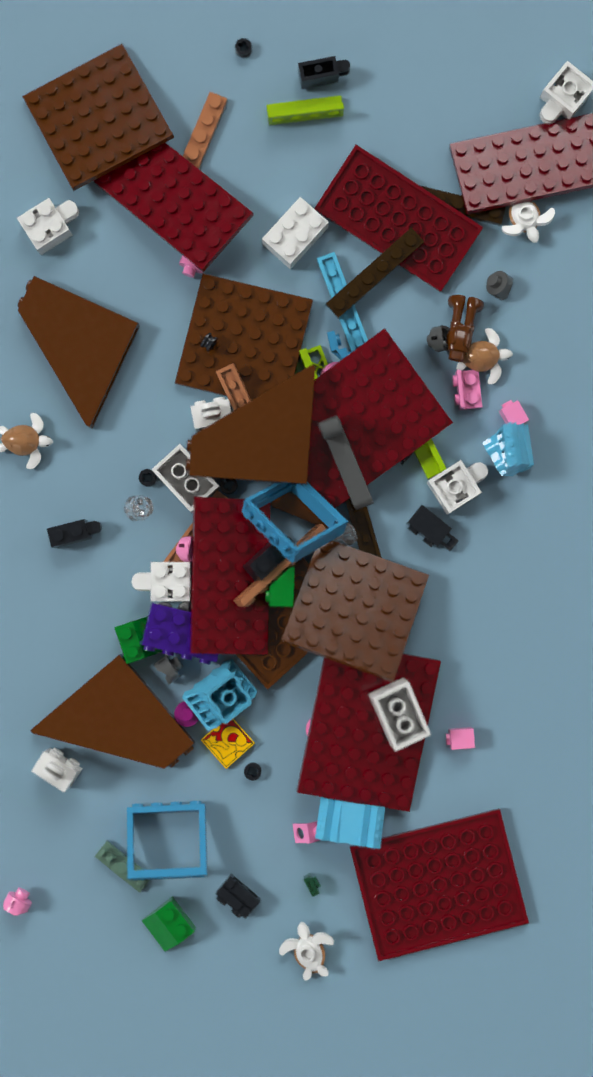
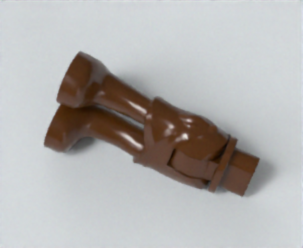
M452 295L448 298V305L453 308L450 331L446 336L449 352L448 359L451 361L464 362V356L467 355L471 346L475 328L473 326L476 312L482 311L484 307V302L475 297H469L467 300L464 324L461 323L466 297L464 295Z

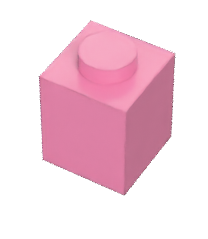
M509 400L501 405L503 408L499 413L505 424L512 421V424L516 422L519 425L529 421L518 400L515 402Z
M472 727L448 729L449 734L445 735L446 745H450L451 750L475 748L474 729Z

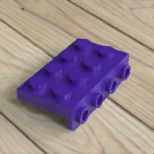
M151 603L143 638L140 641V644L144 645L145 650L155 652L157 648L163 650L162 654L174 656V653H179L183 659L192 660L193 657L200 658L199 662L209 665L211 661L217 662L219 654L190 653L191 612Z

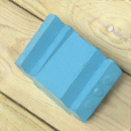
M511 421L502 425L496 434L483 442L487 453L490 455L501 476H514L519 472L530 469L534 465L528 424L518 425L516 422L512 424Z
M229 659L224 661L221 667L213 669L203 680L195 683L193 689L185 691L182 698L207 731L217 728L222 723L227 724L251 705V700L256 696L257 690L234 660Z
M321 797L315 838L322 841L347 843L373 849L380 848L385 807Z

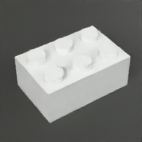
M299 197L262 238V245L291 269L328 229L329 222L305 200Z
M179 444L152 471L193 514L194 497L210 498L220 487L211 477L189 476V471L185 470L186 459H190V454Z
M401 678L368 694L390 747L395 752L431 735L409 681L405 678Z

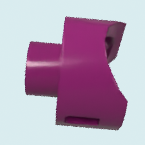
M185 701L179 703L175 708L174 716L177 723L181 726L191 727L198 722L199 719Z

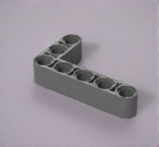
M338 415L319 422L321 432L325 440H327L355 510L373 504V499Z

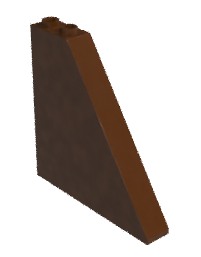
M33 276L32 280H29L25 290L27 291L24 297H21L18 302V312L87 427L93 429L140 326L131 319Z
M308 366L193 434L191 440H187V451H191L190 459H186L185 471H189V476L307 484L315 366Z
M122 654L113 659L30 730L33 734L163 769L167 766L172 768L179 762L178 757L183 753L185 756L194 749L192 745L195 743L194 739L183 726L177 723L172 713L130 664H126Z

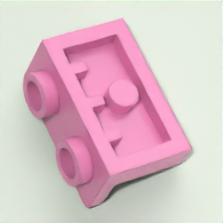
M457 370L455 375L452 376L453 387L457 388V394H454L455 406H458L459 410L482 408L479 372L474 370Z

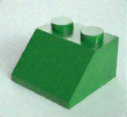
M290 567L270 586V590H266V602H270L269 606L293 607L294 567Z
M148 616L114 627L126 664L163 652L157 648L155 652L145 650L144 645L140 644Z
M173 896L142 919L144 925L164 951L180 944L193 934L196 926Z

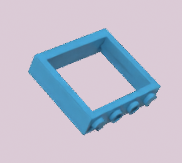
M276 482L245 499L242 508L245 518L249 519L256 526L257 530L262 532L269 542L292 564L344 534L348 522L308 482L307 484ZM290 491L329 527L297 547L259 510V508Z
M190 801V804L182 805V802H171L170 805L164 806L163 803H151V806L143 807V804H132V807H127L128 880L208 877L205 804H201V801ZM199 811L200 867L134 870V814Z

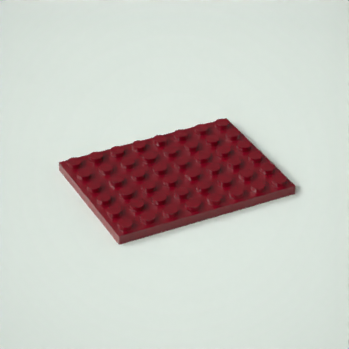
M385 328L314 380L307 482L334 508L350 498L327 440H325L319 427V422L338 415L366 485L370 484L453 423Z
M403 653L393 682L401 678L409 681L428 726L441 661ZM327 658L323 659L296 789L297 793L410 812L425 738L395 752L390 747L368 695L393 682Z
M499 808L381 838L380 848L350 846L378 961L529 923Z

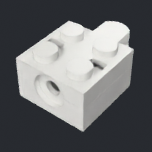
M569 61L557 72L543 89L540 96L546 102L540 111V119L545 124L554 123L560 115L570 120L593 93V81Z
M47 198L17 217L37 251L42 255L72 236L66 224L78 217L79 210L77 205L71 200L65 201L55 208L50 198Z
M218 397L213 399L214 402L197 401L194 403V406H190L196 432L232 412L229 399Z
M460 460L427 481V484L446 514H449L482 493L477 483L487 477L488 469L481 462L474 463L466 469Z
M151 562V572L135 574L132 578V586L137 591H151V601H191V562Z
M56 747L54 749L49 748L43 752L32 772L62 792H66L71 788L83 768L79 766L80 763L77 760L64 757V752Z

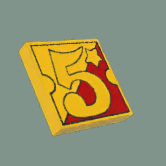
M234 718L227 724L222 723L217 728L212 729L201 739L203 744L226 769L255 744Z

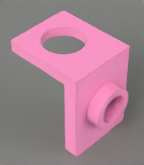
M317 821L292 824L295 843L321 841L315 838ZM299 828L303 830V839L299 836Z

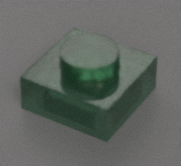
M311 873L303 876V880L312 897L318 895L321 885L317 877H312Z

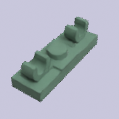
M108 840L94 856L139 893L149 882V880L130 881L127 879V856ZM134 862V870H144Z

